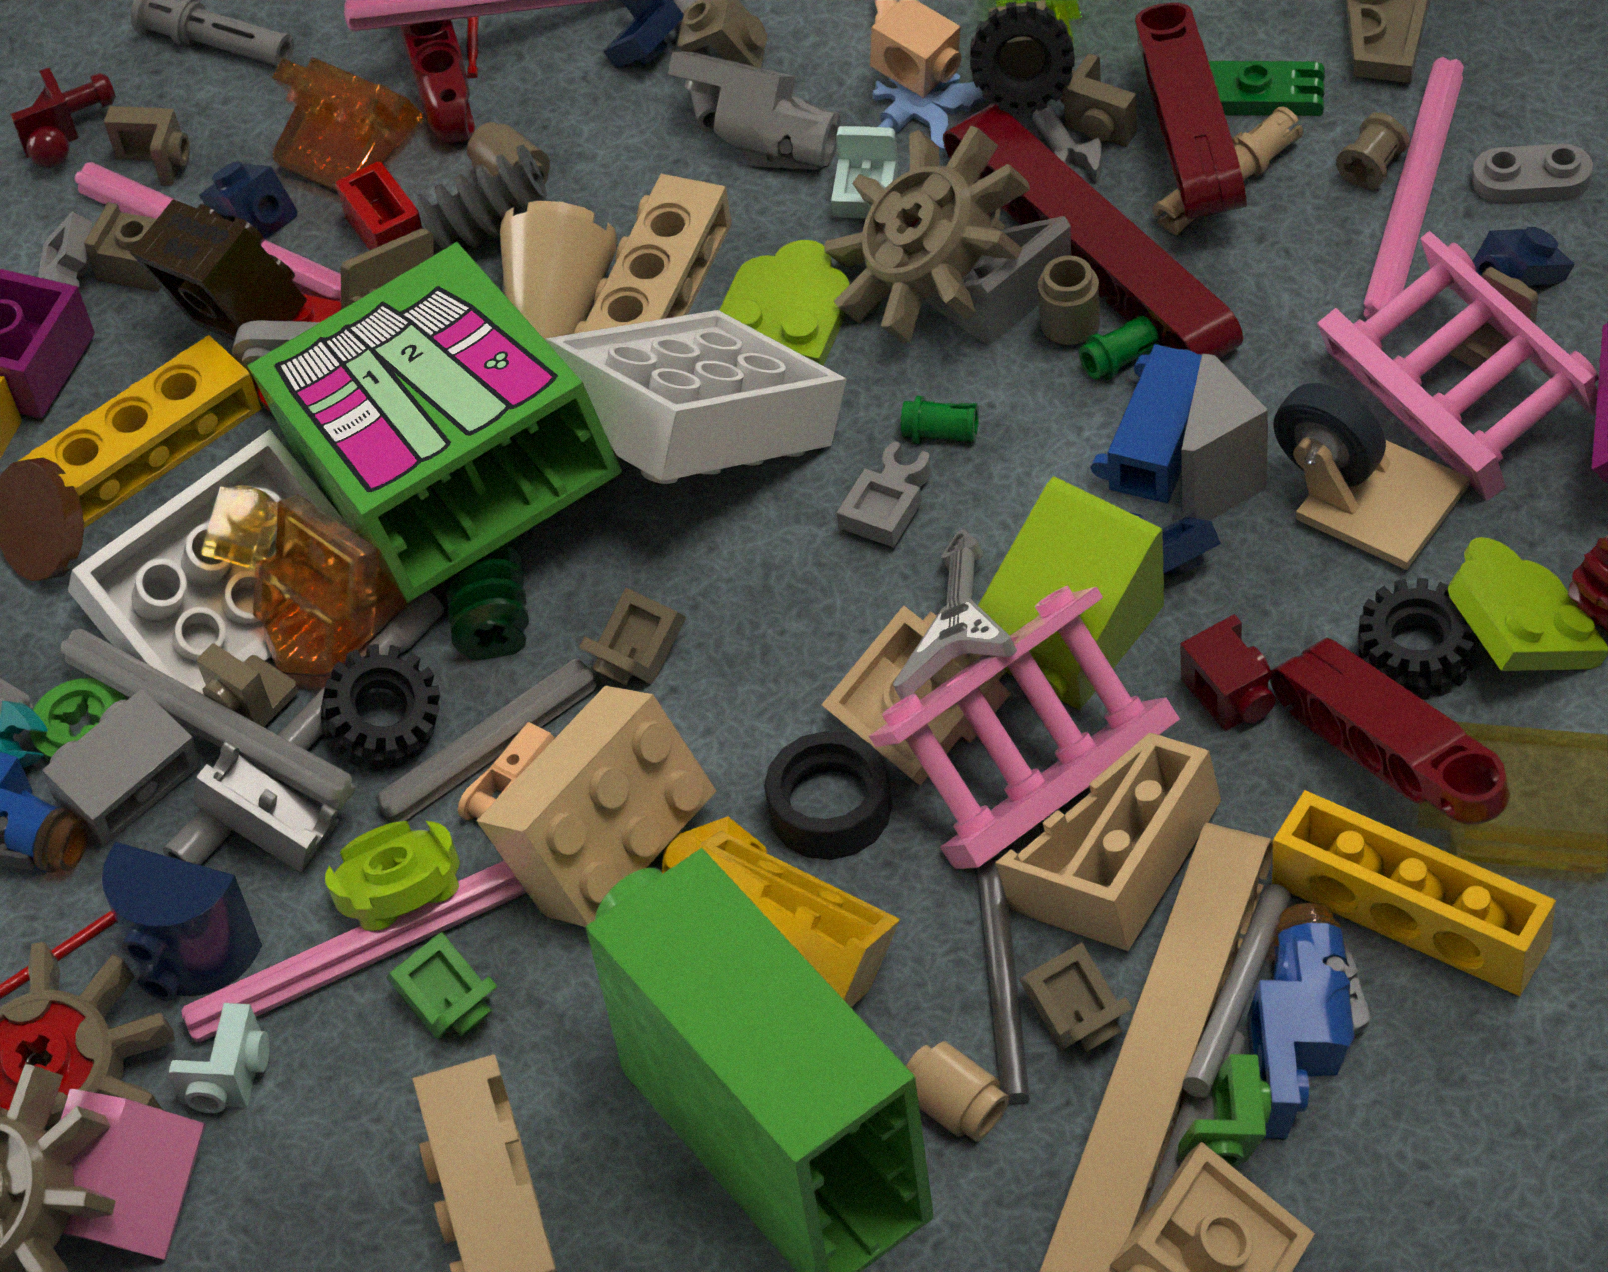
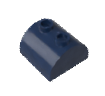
M114 843L103 866L102 888L124 938L121 945L122 949L133 958L141 974L138 984L146 993L165 1001L173 1000L175 995L197 996L211 993L234 982L251 966L262 947V943L235 875L122 843Z

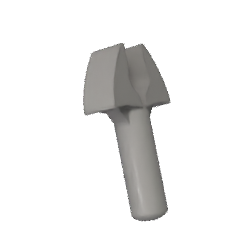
M1047 105L1046 109L1039 112L1036 109L1032 119L1053 153L1068 166L1069 162L1072 161L1075 165L1085 167L1093 182L1097 184L1102 168L1100 140L1097 138L1084 144L1074 143L1051 106Z

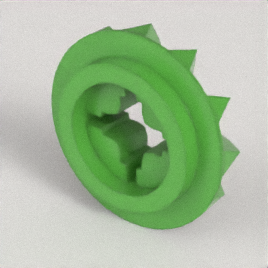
M79 678L64 682L48 691L35 705L33 711L44 722L48 732L29 730L31 740L34 746L44 754L43 757L48 762L61 746L73 740L78 741L99 723L103 713L112 704L120 700H126L124 694L95 678ZM88 709L93 725H85L81 729L80 734L74 736L69 724H78L82 716L86 715Z

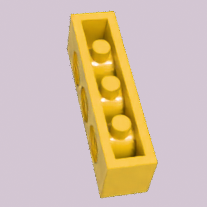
M208 335L193 346L180 352L176 357L143 379L130 385L126 390L93 412L83 416L79 421L43 445L33 449L18 461L44 457L57 463L66 473L59 474L65 486H74L80 498L84 528H86L260 411L261 406L250 372Z
M1304 790L1273 839L1272 884L1281 885L1293 895L1517 996L1522 995L1551 944L1556 905L1555 899Z

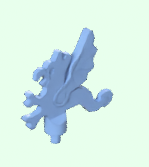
M957 73L948 82H940L924 98L891 78L888 79L895 83L898 88L892 89L884 86L880 81H876V90H873V99H891L894 101L881 113V124L878 127L892 128L898 133L911 119L915 118L929 127L931 140L939 146V151L945 152L946 155L947 152L943 143V134L948 130V116L946 113L955 114L960 110L970 112L975 104L986 101L982 97V90L980 87L976 88L974 82L959 84L960 75Z

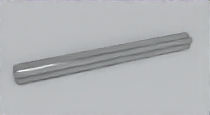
M83 629L72 630L68 639L62 641L60 651L65 655L66 663L128 697H131L142 688L182 727L220 748L226 740H229L240 748L239 755L262 771L320 803L328 804L334 809H341L346 804L347 799L353 797L356 786L352 783V777L349 773Z

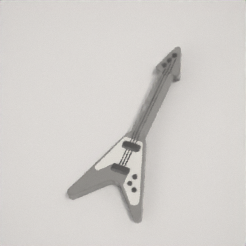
M965 529L959 530L941 556L949 571L946 606L940 610L893 683V687L900 699L912 695L943 666L959 655L973 653L1010 657L1017 652L1011 637L972 600L975 560L982 558L984 553L978 541Z

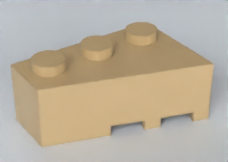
M495 1054L412 1078L429 1141L419 1144L423 1163L430 1184L441 1182L445 1200L434 1203L445 1244L457 1241L462 1259L449 1263L451 1272H557L519 1131Z

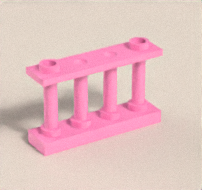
M1428 231L1420 238L1430 267L1427 272L1366 322L1359 319L1353 324L1335 308L1322 318L1317 325L1328 353L1454 471L1470 477V486L1487 501L1506 487L1498 463L1503 459L1501 452L1568 396H1571L1591 415L1596 413L1598 392L1595 382L1599 380V376L1592 364L1581 353L1573 351L1569 355L1476 272L1472 259L1458 244L1451 243L1449 246H1446L1431 231ZM1447 286L1468 304L1464 310L1407 357L1397 356L1392 360L1381 350L1382 339ZM1488 322L1509 340L1505 346L1445 395L1438 392L1432 397L1420 386L1422 384L1420 379L1422 375L1485 323ZM1527 359L1531 360L1551 378L1485 433L1478 430L1472 434L1460 423L1462 421L1461 413Z
M1064 586L1049 594L1035 605L1039 616L1010 635L1017 649L1014 655L1010 657L982 655L919 700L916 694L905 697L882 714L887 724L869 736L875 747L899 744L906 740L957 820L953 826L957 835L940 847L949 863L955 869L980 867L1089 787L1091 781L1148 733L1160 735L1180 720L1166 697L1142 702L1138 696L1130 697L1079 615L1103 598L1097 587L1072 592L1069 586ZM1056 631L1061 635L1109 711L1104 716L1108 725L1092 737L1088 732L1081 733L1029 652V650ZM1006 667L1009 668L1059 747L1055 751L1059 761L1042 773H1040L1038 768L1032 770L1029 768L978 688ZM955 703L960 707L1008 783L1004 789L1008 798L992 810L987 805L979 806L927 725L928 722Z

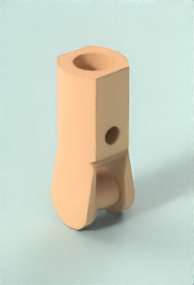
M527 722L491 767L465 790L459 801L458 815L468 821L474 817L478 819L497 800L491 797L498 789L503 793L555 739L550 732Z

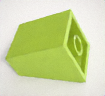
M1053 476L1044 487L978 606L1010 636L1039 616L1035 605L1054 591L1064 586H1069L1072 592L1097 587L1103 598L1079 616L1114 669L1164 606L1162 528ZM1056 631L1029 650L1058 698L1081 710L1095 693V689L1059 632ZM1008 667L1004 668L1006 671L1004 674L1009 673L1012 675Z

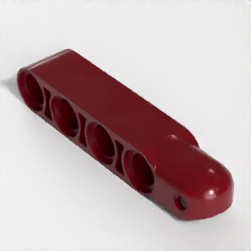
M1163 3L1140 11L1135 17L1138 44L1145 66L1151 97L1186 218L1189 220L1245 208L1247 206V199L1240 163L1192 8L1183 3Z
M446 20L399 26L418 93L434 135L441 142L451 145L470 140L476 127L468 101L470 96L469 84L452 21Z
M1324 638L1302 651L1300 656L1292 657L1271 670L1272 678L1270 683L1278 701L1284 707L1289 704L1293 707L1289 712L1297 721L1416 804H1422L1427 801L1452 820L1465 825L1486 823L1497 818L1506 810L1510 799L1509 784L1505 766L1496 753L1466 734L1462 727L1451 718L1336 641Z

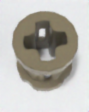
M1381 112L1371 113L1359 126V137L1354 144L1345 146L1337 156L1336 167L1340 175L1347 182L1368 190L1379 188L1387 177L1386 167L1390 161L1405 152L1410 144V136L1407 129L1391 115Z

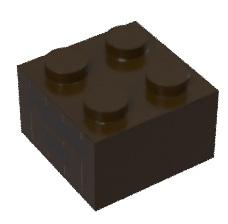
M173 199L130 252L191 322L235 341L237 330L242 324L250 321H291L307 301L306 297L292 282L295 278L294 272L283 261L265 251L261 246L265 239L254 226L241 218H236L233 222L228 221L205 204H200L195 208Z

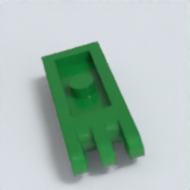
M1209 61L1225 115L1270 116L1278 107L1288 108L1296 116H1321L1324 113L1323 97L1325 85L1323 81L1325 80V67L1319 62Z

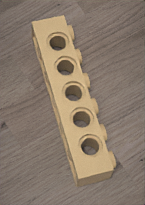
M660 174L651 194L644 195L641 199L637 211V221L629 237L624 236L620 240L616 252V263L608 278L600 280L595 292L594 306L587 320L578 323L574 334L688 315L732 224L726 186Z

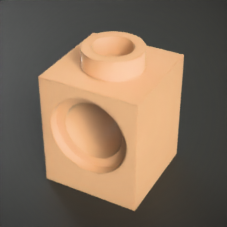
M900 0L871 28L870 66L924 98L940 82H948L958 70L962 58L961 53H959L961 26L917 0Z

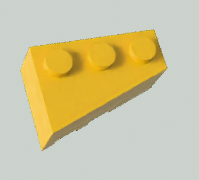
M722 831L717 832L700 843L698 850L703 848L850 1007L868 993L901 919Z

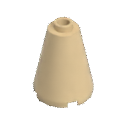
M528 202L527 211L515 216L513 207L506 211L500 228L505 296L544 339L574 334L578 323L586 321L594 303L596 288L600 280L605 278L616 253L618 242L615 228L609 222L607 230H604L593 223L594 212L565 202Z

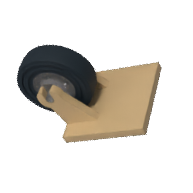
M1308 383L1299 386L1287 396L1274 417L1273 428L1276 439L1289 459L1304 471L1309 492L1308 497L1296 511V520L1405 570H1408L1470 485V477L1385 440L1383 430L1373 414L1357 399L1333 386L1321 383Z

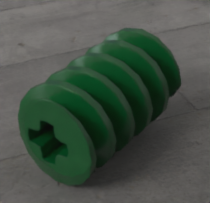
M519 536L445 580L447 585V603L449 605V623L451 624V641L457 651L469 659L485 660L514 655L525 647L526 636L523 632L529 624L528 610L525 608L526 592L522 588L524 576L523 571L520 569L522 563L521 552L518 550Z

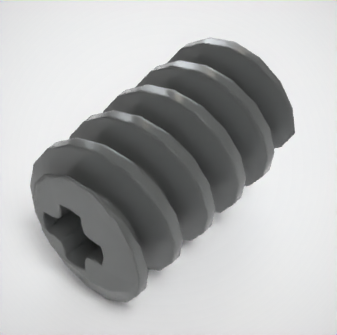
M524 145L516 147L519 162L516 166H513L503 154L496 156L498 174L495 176L483 164L476 166L478 184L475 186L463 174L455 176L458 194L454 196L443 184L435 186L438 204L432 205L423 194H418L417 201L423 222L428 231L433 233V239L443 250L456 242L464 250H466V243L474 248L480 247L485 244L486 233L494 238L500 237L501 222L506 211L514 207L515 216L527 211L528 202L547 201V191L540 170Z

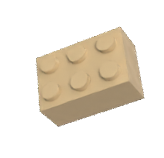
M604 686L477 819V822L542 914L549 918L585 927L595 920L598 907L606 894L629 874L647 868L715 794L716 789L653 694Z

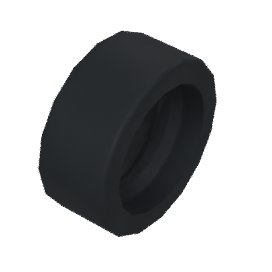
M823 731L798 738L782 748L770 763L764 784L768 812L774 833L787 848L808 858L834 860L855 855L875 843L889 824L893 804L890 781L884 759L870 743L850 733ZM826 771L848 772L862 779L866 785L867 796L860 806L842 816L829 819L813 818L791 807V792L799 782L813 774Z

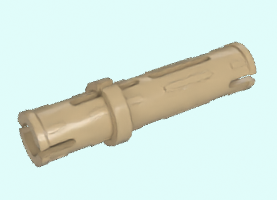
M1278 107L1268 118L1250 132L1243 134L1240 132L1232 138L1243 180L1253 174L1256 177L1260 176L1268 169L1269 160L1293 141H1297L1302 137V125H1297L1291 131L1288 129L1299 121L1297 116L1288 108ZM1178 188L1153 206L1154 216H1160L1162 213L1167 212L1157 222L1174 235H1178L1184 227L1196 219L1188 220L1186 218Z

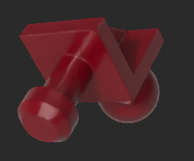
M50 67L39 71L45 87L34 104L10 114L26 158L30 157L35 164L44 168L57 167L66 160L69 154V142L79 139L71 113L98 103L103 108L113 104L116 95L107 75L97 73L90 76V83L62 93Z

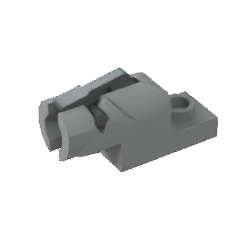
M672 52L668 74L686 78L685 89L704 94L718 95L719 86L721 87L715 114L714 132L734 147L741 148L745 161L749 166L816 170L830 165L837 151L836 136L837 130L841 126L840 114L823 109L794 95L792 96L796 76L694 52Z

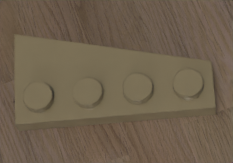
M1346 0L1354 76L1411 83L1430 0Z

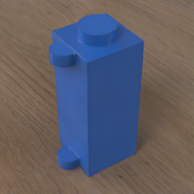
M1154 344L1150 355L1138 357L1134 366V372L1140 379L1107 454H1097L1091 465V471L1095 476L1109 480V490L1166 504L1169 503L1182 472L1181 449L1202 355L1189 350H1178Z

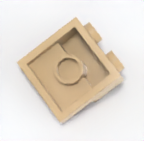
M903 606L822 703V706L921 786L927 779L928 774L906 740L899 744L875 747L869 738L871 734L887 724L882 714L902 700L894 689L893 683L937 616L930 611L922 620L907 607ZM970 653L969 656L962 654L953 658L913 694H916L919 700L980 658L982 654ZM1004 669L978 687L994 713L1011 695V692L999 681L1006 672ZM957 703L927 723L946 754L960 737L971 743L977 736Z
M1201 1142L1187 1154L1158 1201L1141 1216L1110 1265L1118 1272H1292L1315 1233Z

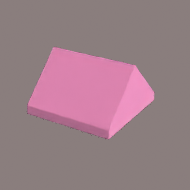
M70 1088L61 1119L76 1106L106 1115L110 1125L107 1130L71 1160L74 1187L81 1186L94 1190L116 1200L113 1215L90 1219L70 1215L63 1234L166 1260L206 1124L129 1099Z

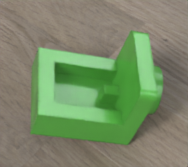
M442 932L389 972L386 978L438 1040L452 1028L462 1037L492 1012L486 1001L498 987L490 976L482 981Z
M1230 1054L1217 1072L1211 1087L1214 1120L1198 1119L1193 1121L1177 1144L1180 1160H1184L1192 1149L1203 1142L1232 1167H1236L1243 1162H1247L1266 1136L1265 1124L1268 1122L1271 1112V1091L1268 1082L1260 1080L1258 1055Z

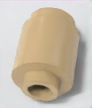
M946 1041L940 1042L933 1048L928 1045L921 1047L906 1065L916 1079L919 1108L957 1137H963L966 1134L976 1142L982 1140L998 1123L1007 1109L1009 1096L999 1089L1000 1081Z

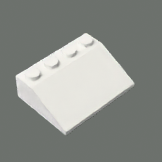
M719 310L545 339L583 382L616 455L641 469V475L650 481L671 484L677 482L680 477L699 473L718 474L723 468L742 464L760 465L766 459L780 456L798 457L804 455L805 451L832 445L847 378Z
M269 429L72 569L68 592L112 645L203 694L202 689L206 685L196 659L212 643L218 645L242 662L251 655H257L264 661L270 659L272 656L264 638V628L268 621L353 545L362 544V542ZM359 559L354 560L276 630L273 635V641L277 651H281L379 577Z

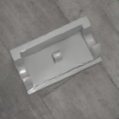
M226 740L221 747V755L213 768L206 764L197 775L193 804L291 868L302 872L337 826L339 821L337 819L338 811L328 804H324L320 808L239 755L240 748Z

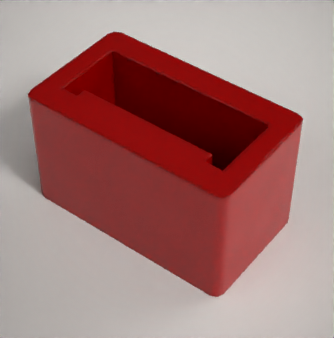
M375 162L336 182L344 216L369 250L423 228L419 210L382 162Z

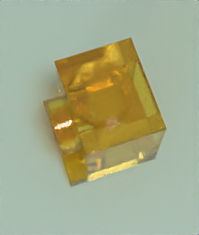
M236 485L233 489L220 486L201 555L262 571L281 511V503L269 500L270 497L267 493L251 486Z

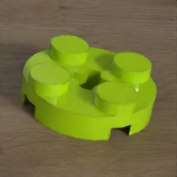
M400 821L372 829L349 842L339 852L343 863L336 869L335 873L329 865L325 873V883L336 909L346 917L358 919L364 930L377 931L392 925L399 915L415 910L426 903H438L452 897L459 888L456 872L460 865V859L449 831L443 825L432 821H426L429 831H411L408 821Z

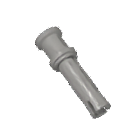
M134 0L131 7V25L135 31L142 34H149L151 31L170 36L174 43L184 47L199 42L233 54L275 65L276 68L280 69L285 66L293 54L294 39L290 37V34L279 33L246 23L242 20L207 11L199 0Z

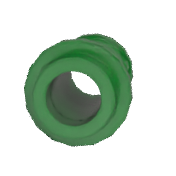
M1143 315L1138 316L1103 336L1097 333L1088 336L1085 345L1079 349L1080 362L1091 378L1099 379L1104 377L1106 380L1112 379L1118 374L1119 368L1138 359L1141 355L1150 354L1154 344L1160 345L1156 342L1159 340V335L1147 317Z
M916 396L914 401L903 402L902 437L912 438L914 444H921V438L976 442L979 427L978 403H935L934 401H925L924 396Z

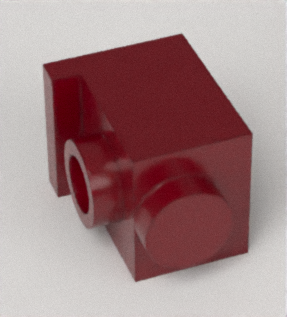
M1235 614L1180 643L1181 680L1224 731L1233 728L1243 721L1246 723L1257 722L1272 710L1276 697L1268 689V681L1272 678L1269 664L1256 647H1247L1243 643L1242 622Z

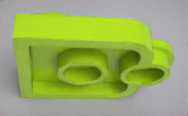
M797 240L784 245L777 251L775 256H758L746 261L738 269L719 311L824 366L846 316V313L836 305L834 300L850 284L843 272L832 267L831 256L824 252V245L812 240Z
M1478 537L1469 543L1464 551L1465 562L1450 581L1448 593L1501 671L1593 669L1601 666L1608 656V645L1595 629L1593 620L1577 607V604L1568 596L1566 587L1554 573L1538 563L1522 560L1512 549L1494 539Z

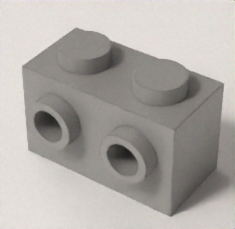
M141 688L129 699L120 700L112 704L103 713L99 723L78 741L73 740L61 746L52 756L49 765L42 771L53 798L104 847L200 767L201 763L193 737Z

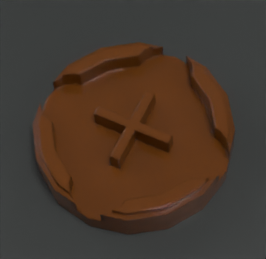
M44 457L12 462L0 476V547L5 559L16 573L30 581L64 576L70 570L67 568L69 560L78 558L83 545L84 519L80 498L74 486L66 487L63 479L59 476V474H66L57 463Z

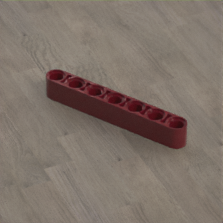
M997 104L987 106L945 131L943 143L950 159L970 126L979 128L998 145L979 179L985 178L1009 164L1028 180L1030 190L1002 206V208L1020 225L1065 216L1071 225V256L1080 257L1090 265L1098 277L1099 296L1103 298L1107 295L1110 299L1105 302L1127 322L1143 315L1156 328L1159 335V340L1156 342L1161 346L1178 350H1189L1200 355H1215L1218 359L1242 345L1243 333L1241 326L1226 304L1008 112L998 109Z

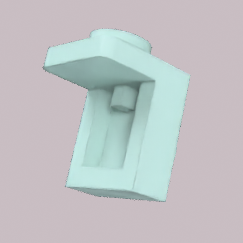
M840 126L836 136L838 164L831 199L833 217L866 218L871 205L862 199L852 183L859 174L875 179L885 187L897 178L899 167L895 130L884 127Z
M238 1003L223 1004L210 1062L171 1061L168 1076L181 1104H187L192 1109L204 1113H218L223 1111L225 1106L247 1108L255 1072L265 1071L270 1051L269 1036L266 1031H261L251 1005Z

